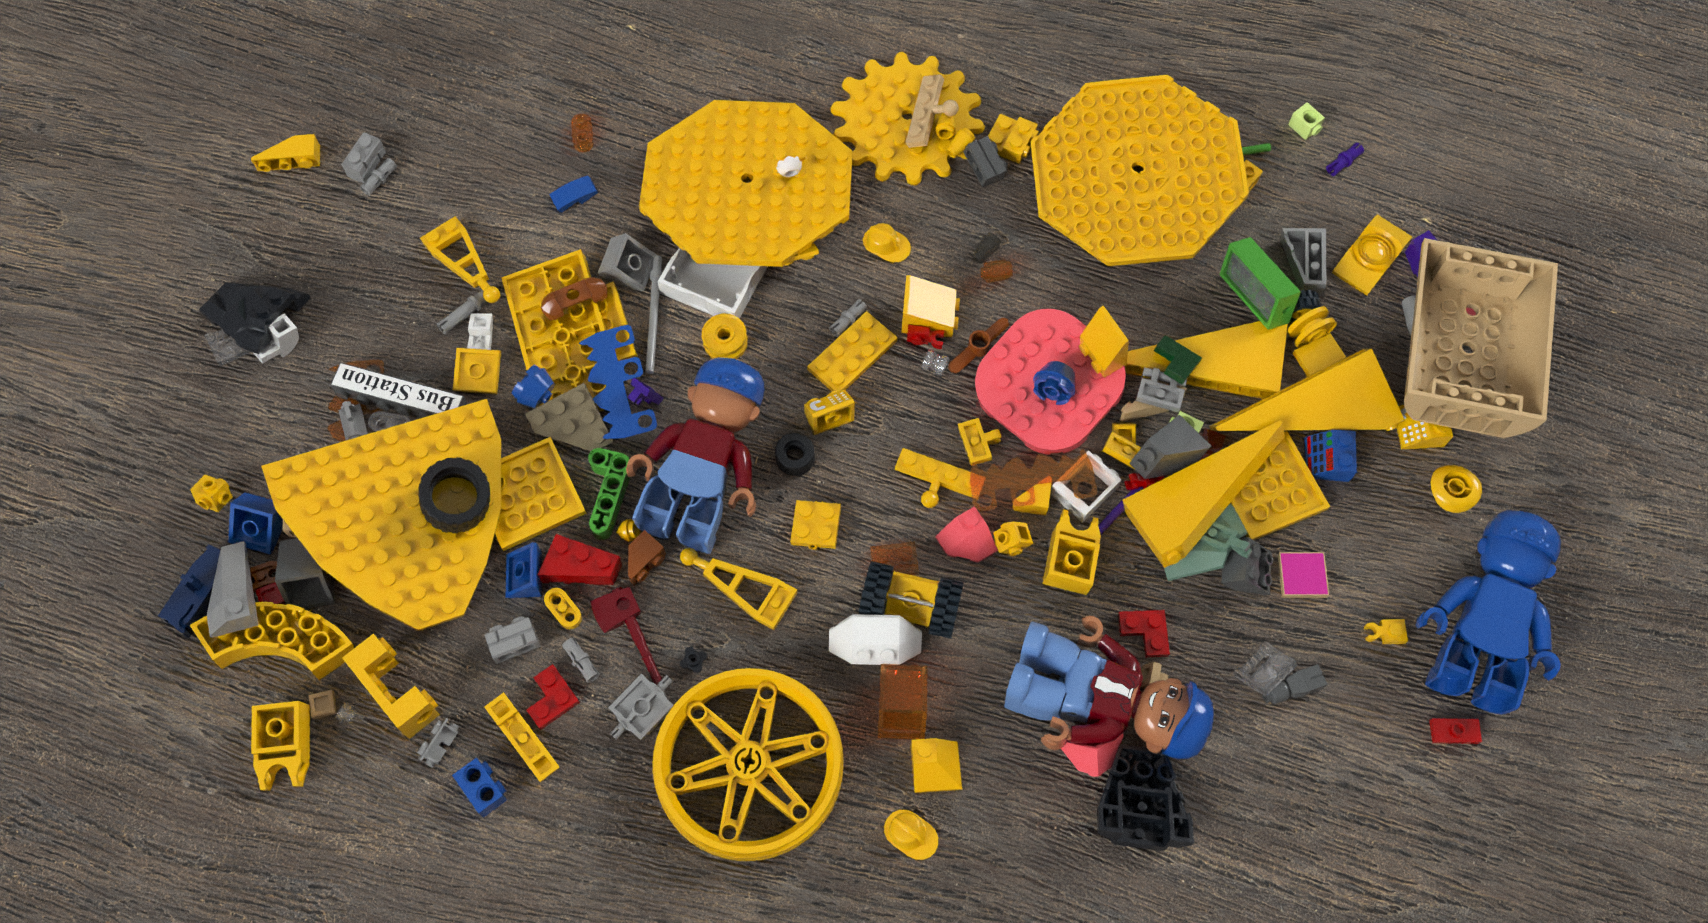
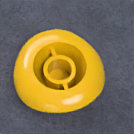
M1441 466L1433 472L1431 477L1433 496L1437 504L1446 511L1453 513L1465 512L1474 507L1481 498L1482 484L1471 471L1462 466Z

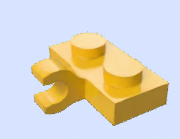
M979 418L959 423L958 430L970 465L973 466L992 460L988 444L993 445L1001 442L999 429L984 433Z

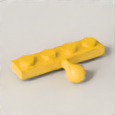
M905 448L902 449L895 465L896 471L931 483L929 490L925 491L921 496V502L926 508H933L938 504L939 497L937 492L940 486L978 500L986 477Z

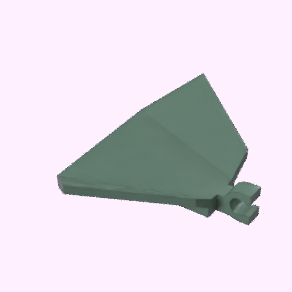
M1231 503L1185 558L1176 564L1164 568L1168 581L1224 568L1231 549L1248 559L1252 553V549L1249 548L1251 545L1249 542L1239 539L1248 533Z

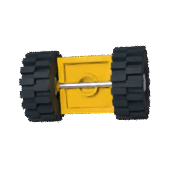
M870 562L862 592L859 614L900 615L910 623L927 627L930 624L928 634L951 639L964 582L941 577L939 583V581L893 572L894 566Z

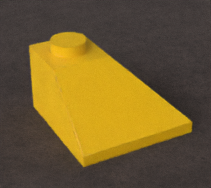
M938 738L911 740L914 793L962 790L958 742Z

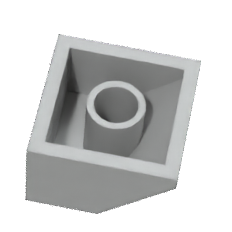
M626 233L612 237L597 274L609 282L614 281L618 286L642 292L645 290L650 277V271L653 269V259L656 254Z

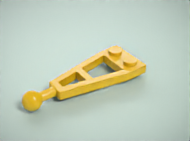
M456 216L420 237L421 242L433 257L474 288L480 286L483 290L485 301L495 303L499 300V289L487 283V280H489L488 275L466 228ZM463 237L470 253L457 262H453L441 250ZM473 263L476 264L480 272L474 277L464 270Z
M685 548L680 553V560L683 564L688 566L694 564L703 569L705 578L754 620L772 630H775L798 593L797 589L777 578L714 558L709 563L698 557L697 551L693 548ZM716 568L735 574L729 586L713 574ZM744 578L772 586L758 611L735 593Z

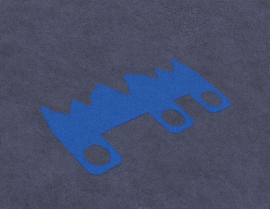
M623 325L595 333L579 343L593 348L587 360L597 361L590 371L588 381L606 385L605 389L593 398V401L600 408L610 411V413L604 416L603 421L612 424L613 427L609 433L603 436L604 439L626 438L657 428V421L653 410L649 409L631 414L623 381L640 377L643 374L641 361L638 357L618 361L615 352L616 348L634 343L635 339L630 325ZM618 331H628L629 339L626 342L617 341L616 334ZM629 362H634L638 365V371L633 375L626 374L624 371L625 365ZM642 415H649L652 418V424L647 428H642L638 424V419Z

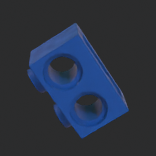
M475 758L452 776L478 814L484 818L507 801L504 796L507 790L499 780L495 782L490 775L493 773V770L486 761L481 763ZM474 772L481 773L477 781L470 782V777ZM487 791H494V796L491 800H483V796Z

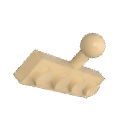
M941 74L923 76L906 139V144L909 148L927 146L935 114L944 113L947 116H954L958 112L959 107L954 100H947L943 105H938L944 82Z

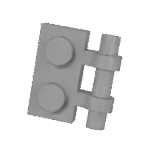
M1144 367L1142 376L1149 377L1150 380L1141 379L1136 401L1179 413L1185 390L1177 388V385L1185 387L1187 380L1182 385L1165 375L1164 372H1160L1158 368L1149 369ZM1157 380L1167 382L1169 385L1158 383Z

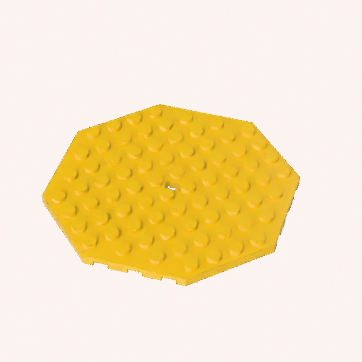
M1169 75L1085 83L1080 88V92L1062 107V111L1045 125L1044 130L1038 136L1031 140L1038 217L1107 266L1194 258L1249 195L1237 120L1231 116L1227 117L1210 102H1204L1187 87H1181ZM1141 166L1144 170L1138 173L1133 170V167Z
M713 100L648 142L639 209L644 216L647 215L653 221L657 228L663 233H667L679 248L688 252L697 264L783 267L789 263L790 258L796 254L800 255L810 248L814 241L819 238L823 239L834 231V227L838 224H844L849 220L853 151L795 103ZM788 156L793 158L798 156L799 160L802 161V168L797 175L784 177L778 173L776 169L778 161H784ZM747 177H749V179L752 180L749 183L743 182V180L747 179Z

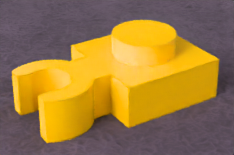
M1405 619L1381 620L1379 626L1376 623H1367L1364 626V629H1371L1374 632V635H1368L1365 638L1368 642H1373L1378 638L1382 639V644H1406L1408 642Z

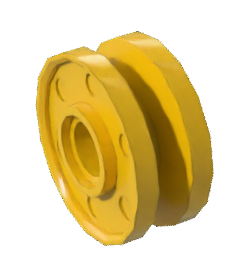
M1325 306L1305 313L1287 329V333L1291 338L1297 337L1295 340L1297 348L1328 335L1337 326L1334 318H1327L1329 310Z
M718 314L706 321L702 328L703 346L711 358L725 357L738 359L744 354L748 344V337L745 325L738 317L731 314ZM724 336H728V337H729V338H727V339H725V340H722V339H721V338L724 337Z

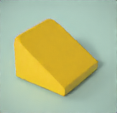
M1112 423V431L1136 444L1135 423Z

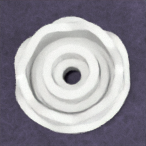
M788 156L784 161H778L776 169L780 175L792 177L800 172L802 161L799 160L798 156L795 158Z

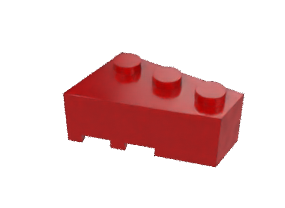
M556 534L538 572V577L542 583L547 584L549 582H563V584L614 585L623 564L618 555Z

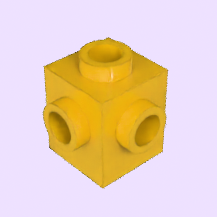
M204 475L190 489L197 505L205 510L210 509L218 513L233 498L229 485L225 480L216 479L208 475Z
M1007 522L1002 524L1000 529L993 532L995 545L999 553L1016 556L1021 554L1023 549L1033 544L1027 523Z

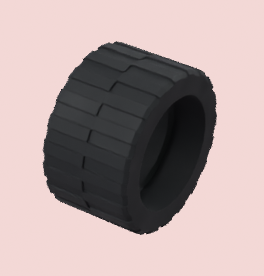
M458 457L439 460L430 466L421 477L418 488L420 508L427 522H430L434 528H438L446 533L466 532L471 528H475L485 518V514L489 509L490 485L486 474L472 461ZM462 478L474 485L477 491V499L474 506L468 511L460 514H448L442 512L434 505L432 500L433 489L445 479Z

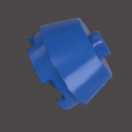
M1058 361L1048 362L1033 377V391L1044 401L1048 398L1057 401L1056 405H1063L1068 403L1069 399L1075 394V372L1065 363Z
M534 364L526 371L527 375L521 382H517L511 394L517 399V403L537 408L550 399L555 383L545 368L541 369Z

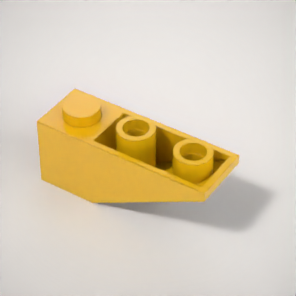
M314 134L295 135L251 157V161L257 171L263 172L320 166V144Z

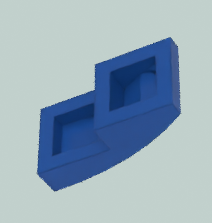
M585 176L563 185L549 195L557 210L562 213L576 202L583 204L596 195L598 191L591 178Z

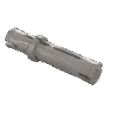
M483 290L474 296H469L464 304L437 323V327L441 332L443 331V334L446 335L451 329L471 315V313L482 309L481 306L487 302L483 297Z

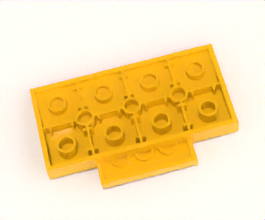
M581 249L501 277L526 370L534 364L541 369L545 368L555 383L551 391L552 396L548 401L582 383L586 385L592 398L604 390L606 385L588 381L590 371L597 363V361L587 360L593 348L579 343L595 333L628 325L614 281L606 284L607 299L597 303L589 299L563 310L564 316L558 317L557 320L550 321L544 316L541 302L548 293L579 282L584 278L591 277L586 257ZM571 290L567 294V298L571 300L579 296V292L576 290ZM620 330L616 334V340L619 342H626L630 337L629 332L626 330ZM634 343L615 349L618 361L638 357ZM596 404V406H597L599 412L605 410V409L600 408V407Z

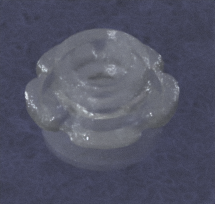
M346 702L341 707L335 717L340 720V724L345 723V721L350 723L357 714V711L354 710L356 705Z

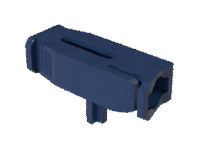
M210 544L206 546L207 550L191 565L187 573L181 575V582L158 615V617L166 623L173 625L188 638L192 634L187 631V628L192 629L190 627L191 624L205 617L209 607L220 555V549Z

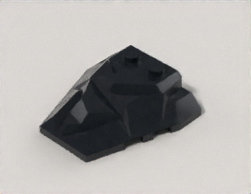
M225 282L201 306L199 311L216 327L220 326L226 336H231L235 339L236 344L240 348L259 354L272 340L268 327L286 308L298 312L308 302L310 295L288 287Z
M1126 744L1119 745L1097 808V832L1104 838H1110L1111 843L1114 845L1164 851L1168 847L1180 848L1194 844L1191 814L1186 813L1182 802L1184 796L1182 792H1178L1174 782L1176 775L1169 757L1162 754V750L1156 754L1149 751L1146 747Z

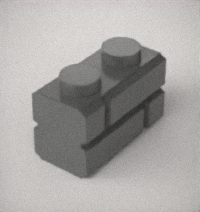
M988 136L969 143L964 150V154L982 187L1002 180L1007 173L1005 160L1000 159L997 153V145L994 141L991 142Z

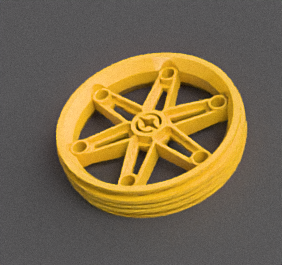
M754 668L735 669L713 675L688 690L673 705L666 715L656 738L652 762L653 779L658 799L664 812L673 826L690 843L707 853L724 859L759 861L774 858L795 849L807 841L822 826L831 813L841 789L844 758L842 742L836 723L824 703L810 689L797 680L775 671ZM758 689L741 735L704 705V703L729 691ZM766 690L772 691L773 696L770 699H763L761 697L762 692ZM780 694L787 697L804 709L814 721L819 731L769 741L777 695ZM763 708L766 709L761 740L758 743L749 740L759 710ZM696 710H703L705 712L700 719L693 718L692 714ZM689 719L719 753V756L671 774L673 748L679 732ZM710 722L737 743L729 752L706 727ZM819 738L824 741V745L821 748H814L811 745L812 741ZM804 745L805 750L771 762L770 751ZM826 752L827 767L824 784L816 802L810 809L780 775L778 770ZM751 755L753 764L749 765L746 772L744 762H747ZM726 764L729 775L693 782L692 776ZM768 774L792 800L788 805L760 783ZM682 778L685 780L683 787L674 788L672 786L674 780ZM738 783L748 786L737 820L730 818ZM728 785L718 836L705 830L692 820L682 808L676 795ZM756 791L795 823L793 827L785 832L767 839L739 841ZM797 808H803L807 814L804 818L798 819L794 817L793 812ZM728 828L736 831L735 837L730 840L723 837L724 831Z

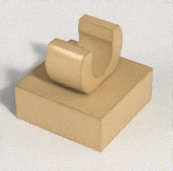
M1151 662L1142 665L1141 674L1143 681L1141 689H1145L1152 682L1168 679L1169 675L1161 673L1162 664Z

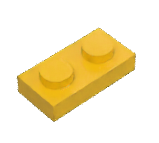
M1112 431L1102 451L1133 468L1129 463L1141 447Z

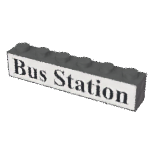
M341 362L330 384L335 395L339 398L346 400L352 398L363 405L370 403L385 411L392 409L401 415H414L419 419L467 405L463 395Z

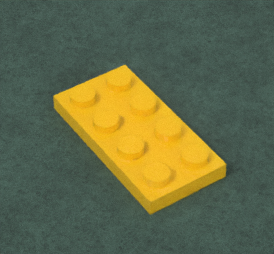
M866 311L807 366V370L832 392L846 390L897 342L898 337Z

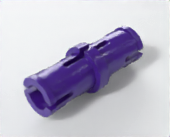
M1354 143L1348 150L1339 153L1337 159L1326 166L1327 172L1331 173V176H1336L1342 169L1352 165L1353 160L1364 153L1363 146H1359V143Z

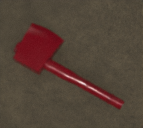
M618 587L612 590V593L590 601L595 619L604 633L626 623L650 674L652 683L657 685L662 680V677L637 622L636 617L641 614V611L630 587L624 589Z

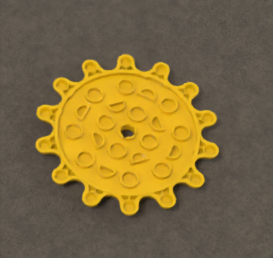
M899 52L894 57V64L889 67H883L876 60L871 59L865 64L864 69L867 73L865 79L858 80L846 77L843 80L842 88L850 94V99L836 101L831 105L830 109L834 116L842 117L846 123L844 126L837 128L833 135L841 142H850L854 145L855 150L852 152L853 166H859L867 161L873 162L876 165L875 178L879 181H886L893 172L900 171L905 174L907 183L915 186L920 184L922 172L928 169L934 170L937 175L946 178L950 176L952 171L948 163L951 156L948 155L946 149L957 131L967 128L973 134L984 132V123L969 115L970 110L981 105L980 96L977 93L965 94L959 90V87L965 81L963 72L957 70L948 75L938 72L939 61L935 56H929L921 65H913L909 62L908 56L904 52ZM941 74L944 82L938 105H943L947 100H954L959 107L957 114L954 115L955 134L947 140L939 138L935 128L941 113L935 114L927 146L909 148L906 144V139L912 119L906 120L902 115L911 113L913 116L923 76ZM964 151L958 155L963 159H967Z

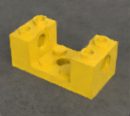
M372 634L342 657V659L394 725L410 739L440 715L435 709L439 705L425 689L420 692L416 686L398 700L389 693L388 688L380 678L399 664L394 658L397 653L383 637L378 639Z

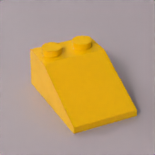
M1102 306L1080 335L1079 348L1084 356L1088 355L1093 361L1091 365L1097 374L1101 373L1104 378L1127 364L1129 340L1106 308Z

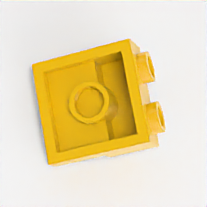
M999 114L988 137L991 142L994 141L997 145L999 156L1020 164L1023 157L1027 158L1029 155L1031 140L1039 135L1037 130L1038 124L1022 117L1015 120Z

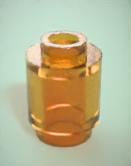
M1002 259L984 262L983 267L980 268L982 280H986L987 283L1008 280V278L1013 276V269L1010 261Z

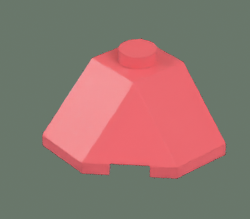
M975 506L954 518L935 536L946 555L950 557H962L979 563L998 551L988 525Z
M1122 733L1116 740L1100 744L1070 743V740H1067L1061 749L1078 771L1097 777L1111 768L1124 735Z

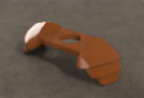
M589 277L559 290L551 291L541 302L542 312L547 319L552 321L557 320L558 317H563L564 309L586 300L592 299L594 303L607 299V285L599 278ZM571 290L579 292L578 298L574 300L568 299L567 294Z

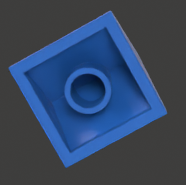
M532 542L506 554L505 598L542 597V582L538 577V572L542 566V552L537 543Z

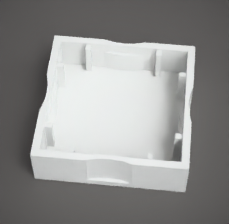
M679 248L671 257L660 276L658 286L660 294L710 315L731 314L740 319L768 266L697 264L688 252Z

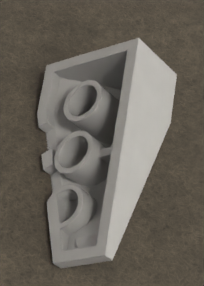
M245 541L221 547L207 611L209 635L211 638L259 625Z

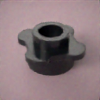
M688 647L685 649V657L680 661V666L683 669L687 668L694 673H699L702 670L703 661L706 660L707 655L704 651L698 652L693 647Z

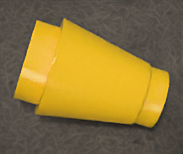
M941 113L935 128L939 138L947 140L955 134L954 116H947Z
M967 128L958 130L946 149L948 155L956 158V156L961 154L966 146L975 140L974 134Z

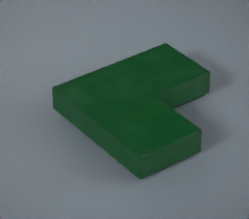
M1166 335L1154 349L1156 353L1171 361L1164 374L1182 385L1202 360V357Z

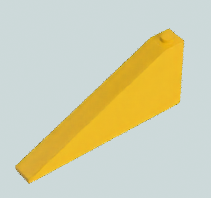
M1261 321L1175 340L1202 357L1198 366L1187 378L1186 385L1260 399L1280 391L1288 324L1268 330ZM1156 345L1128 351L1125 373L1142 376L1144 367L1149 369L1158 368L1160 372H1164L1171 361L1154 351Z
M1372 348L1362 349L1209 427L1214 431H1260L1281 420L1284 430L1390 431L1399 426L1398 423L1405 419Z
M1281 420L1122 500L1126 515L1164 568L1178 563L1187 556L1284 439V427Z

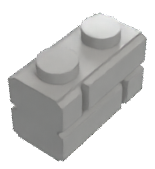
M364 132L341 165L349 178L364 183L370 177L371 172L377 167L386 150L379 138Z
M517 617L511 621L512 624L504 627L502 625L494 626L489 629V633L484 634L491 656L496 664L541 647L529 617Z

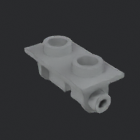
M350 401L343 402V406L338 411L345 439L350 440L367 435L368 432L361 405H353Z
M444 718L442 722L438 720L431 730L433 736L429 742L424 741L417 751L420 754L417 760L427 759L425 764L431 768L435 764H439V761L446 752L445 749L439 746L442 742L450 746L459 733L457 731L458 725L453 722L450 725L446 724L448 718Z

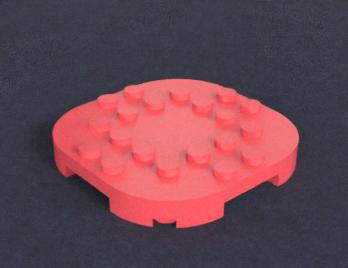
M1039 309L1019 318L982 359L975 377L977 398L983 411L1021 439L1025 446L1033 451L1048 455L1060 452L1064 454L1082 445L1087 440V436L1107 413L1119 403L1124 392L1126 377L1125 366L1105 378L1101 373L1097 374L1091 365L1093 361L1088 355L1084 356L1079 348L1080 335L1087 326L1072 315L1056 309ZM1051 361L1065 363L1075 372V394L1069 399L1068 403L1063 405H1056L1057 401L1048 398L1044 401L1033 391L1034 375Z

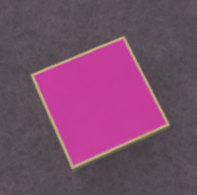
M1324 552L1278 553L1282 598H1328L1329 588Z

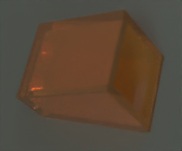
M881 664L877 738L925 739L928 666Z

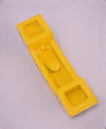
M504 692L484 706L540 783L560 768Z

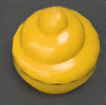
M626 519L618 527L616 533L627 542H631L641 534V530L637 528L632 519Z

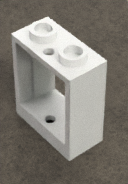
M1088 450L1052 485L1050 494L1083 523L1119 487L1121 479L1115 470L1109 469L1103 464L1102 459L1098 455L1092 454ZM1085 466L1109 486L1089 506L1066 487Z

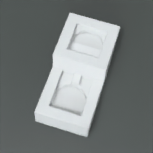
M471 313L468 326L469 341L467 348L491 350L492 314Z

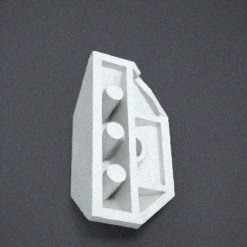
M852 614L835 627L833 626L829 629V652L850 664L900 665L921 653L922 631L900 615Z

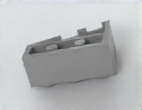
M1282 228L1281 244L1299 290L1316 291L1318 296L1324 297L1326 289V229Z

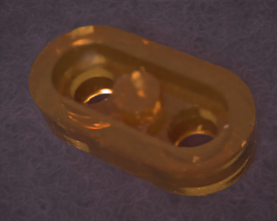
M586 114L575 115L571 120L573 145L577 151L587 152L594 145L591 118Z

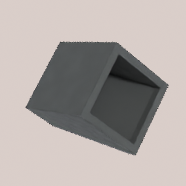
M1178 415L1150 437L1129 464L1144 479L1172 475L1198 462L1210 449L1211 445L1181 415Z
M298 538L280 541L275 582L285 604L296 605L304 609L335 604L334 578L319 567Z

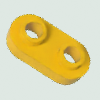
M561 588L548 590L544 596L545 605L560 625L565 629L578 627L582 621L581 612L566 592ZM555 599H561L559 604H553ZM568 616H574L572 621H567Z

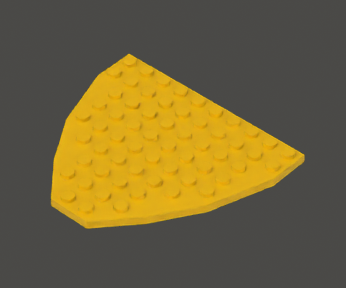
M487 399L261 466L277 513L319 567L368 605L417 631L465 615L486 568L501 512V437ZM458 457L472 461L486 474L490 485L489 509L485 514V518L475 528H471L466 532L446 533L438 528H434L425 519L420 508L418 488L421 477L435 462L445 460L446 458ZM462 478L445 479L436 485L432 493L434 505L442 512L448 514H460L468 511L474 506L477 499V491L474 485Z

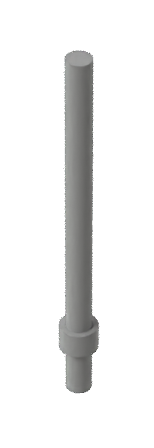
M658 255L654 256L653 270L650 271L652 286L645 369L647 374L654 373L660 294L658 280L663 273L661 271L662 257Z

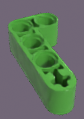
M596 448L589 453L588 460L593 472L604 476L589 521V526L596 539L606 540L613 532L630 480L626 472L629 458L623 453ZM598 459H604L603 463L595 464ZM619 464L626 465L623 469L616 468ZM612 484H619V487L616 489L609 488ZM606 504H612V505H613V506H612L610 509H608V510L602 509L603 506L606 505Z

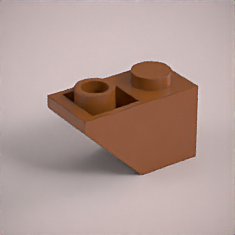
M646 530L628 545V577L633 586L638 582H643L648 577L649 571L654 566H659L664 561L666 555L664 547Z

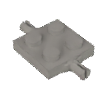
M640 674L608 707L616 715L619 722L610 734L617 740L625 730H628L643 741L661 723L673 707V704L663 692L673 680L666 675L656 685L650 682L643 674Z

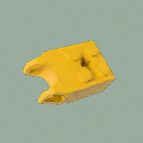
M1063 509L1059 522L1051 535L1042 584L1087 595L1094 583L1101 535L1098 527V518L1093 517L1087 530H1077L1070 523L1069 510Z
M301 701L252 706L251 754H253V767L258 777L260 790L270 791L277 772L284 767L288 770L292 785L303 787L310 765L309 704Z

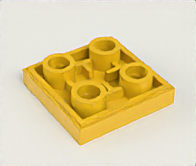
M1331 333L1294 350L1292 353L1307 377L1346 358Z

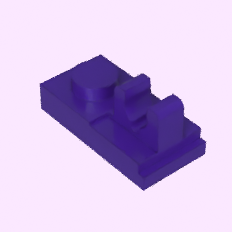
M636 378L632 379L630 384L635 388L628 396L631 401L638 405L643 401H646L648 404L654 402L657 405L662 402L664 398L650 386Z

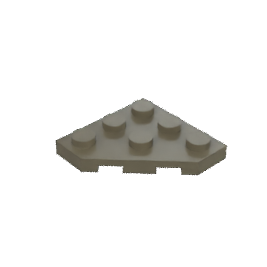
M584 383L525 413L534 433L551 437V439L589 451L596 448H605L615 442L614 439L603 438L610 431Z

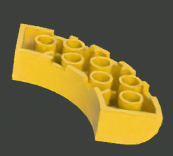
M255 602L258 626L213 638L209 635L207 616L190 625L212 660L221 669L249 657L274 655L301 663L320 680L345 663L342 657L354 649V645L338 627L317 613L315 614L291 604Z

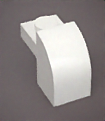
M285 313L278 316L268 327L272 339L259 354L254 353L262 364L279 354L285 357L298 343L299 334L297 327Z

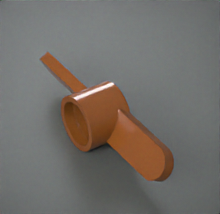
M1001 318L997 320L986 331H974L969 337L968 346L950 361L948 365L949 371L958 373L975 357L985 356L989 351L990 343L1009 326L1008 319ZM982 340L986 343V346L979 348L974 346L972 342Z

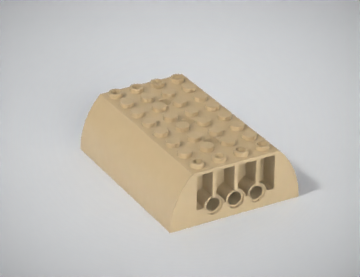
M1424 238L1420 252L1404 395L1405 410L1413 420L1501 438L1529 432L1547 420L1558 263ZM1466 308L1473 309L1476 315L1468 314ZM1462 346H1469L1472 349V353H1466Z

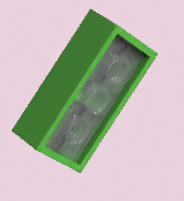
M1251 237L1230 243L1219 275L1268 330L1288 324L1301 291Z

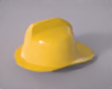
M885 223L871 226L863 237V245L866 250L892 263L905 260L911 251L908 239Z
M898 810L886 819L884 833L887 840L908 857L915 860H924L930 858L936 852L938 847L936 830L917 814L909 810Z

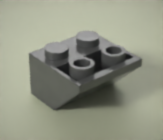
M1249 537L1239 538L1250 543L1251 546L1249 548L1252 549V553L1247 559L1231 549L1224 568H1222L1221 583L1234 591L1270 595V586L1272 585L1271 566L1273 564L1272 552Z

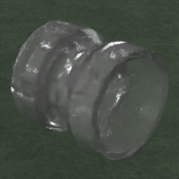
M929 349L921 369L934 371L936 375L942 377L950 357L937 355L936 351Z

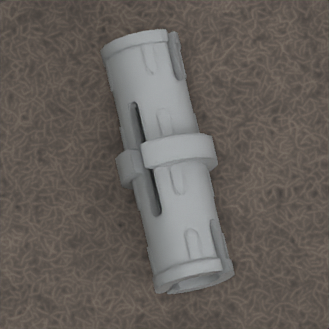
M387 158L379 168L371 172V176L360 186L362 192L370 196L380 184L386 182V178L397 168L396 163Z
M858 299L847 311L844 310L841 313V317L829 326L830 332L832 334L836 332L835 336L839 337L845 329L851 326L868 309L867 305L861 299Z
M574 637L562 644V647L572 659L573 666L580 670L587 683L593 682L600 676V673L589 660L590 656L588 653H584Z

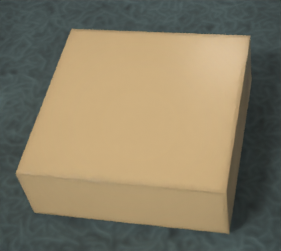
M333 690L308 695L311 718L318 719L337 714Z

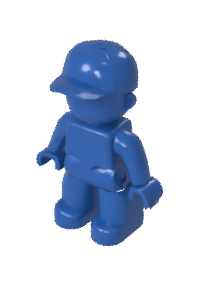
M1506 510L1494 515L1487 523L1482 539L1477 543V550L1481 555V567L1486 575L1482 578L1465 576L1457 580L1433 608L1423 612L1416 619L1417 629L1427 625L1429 618L1434 619L1437 623L1435 633L1442 635L1446 632L1448 626L1447 616L1466 601L1462 614L1453 627L1452 634L1445 639L1436 658L1435 665L1429 670L1425 685L1432 690L1450 696H1460L1469 692L1479 664V654L1481 652L1488 654L1486 667L1480 684L1474 689L1470 702L1479 709L1500 715L1510 713L1520 707L1529 671L1536 668L1538 661L1543 663L1545 667L1543 676L1548 681L1556 677L1561 665L1556 654L1551 652L1552 634L1549 613L1546 607L1536 600L1537 593L1529 589L1540 584L1543 579H1549L1555 574L1556 567L1552 563H1555L1559 556L1561 539L1557 530L1547 520L1533 513ZM1530 629L1533 652H1536V654L1527 661L1525 657L1528 655Z

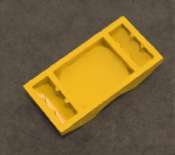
M1377 214L1355 243L1348 249L1332 271V274L1368 296L1412 239V236Z

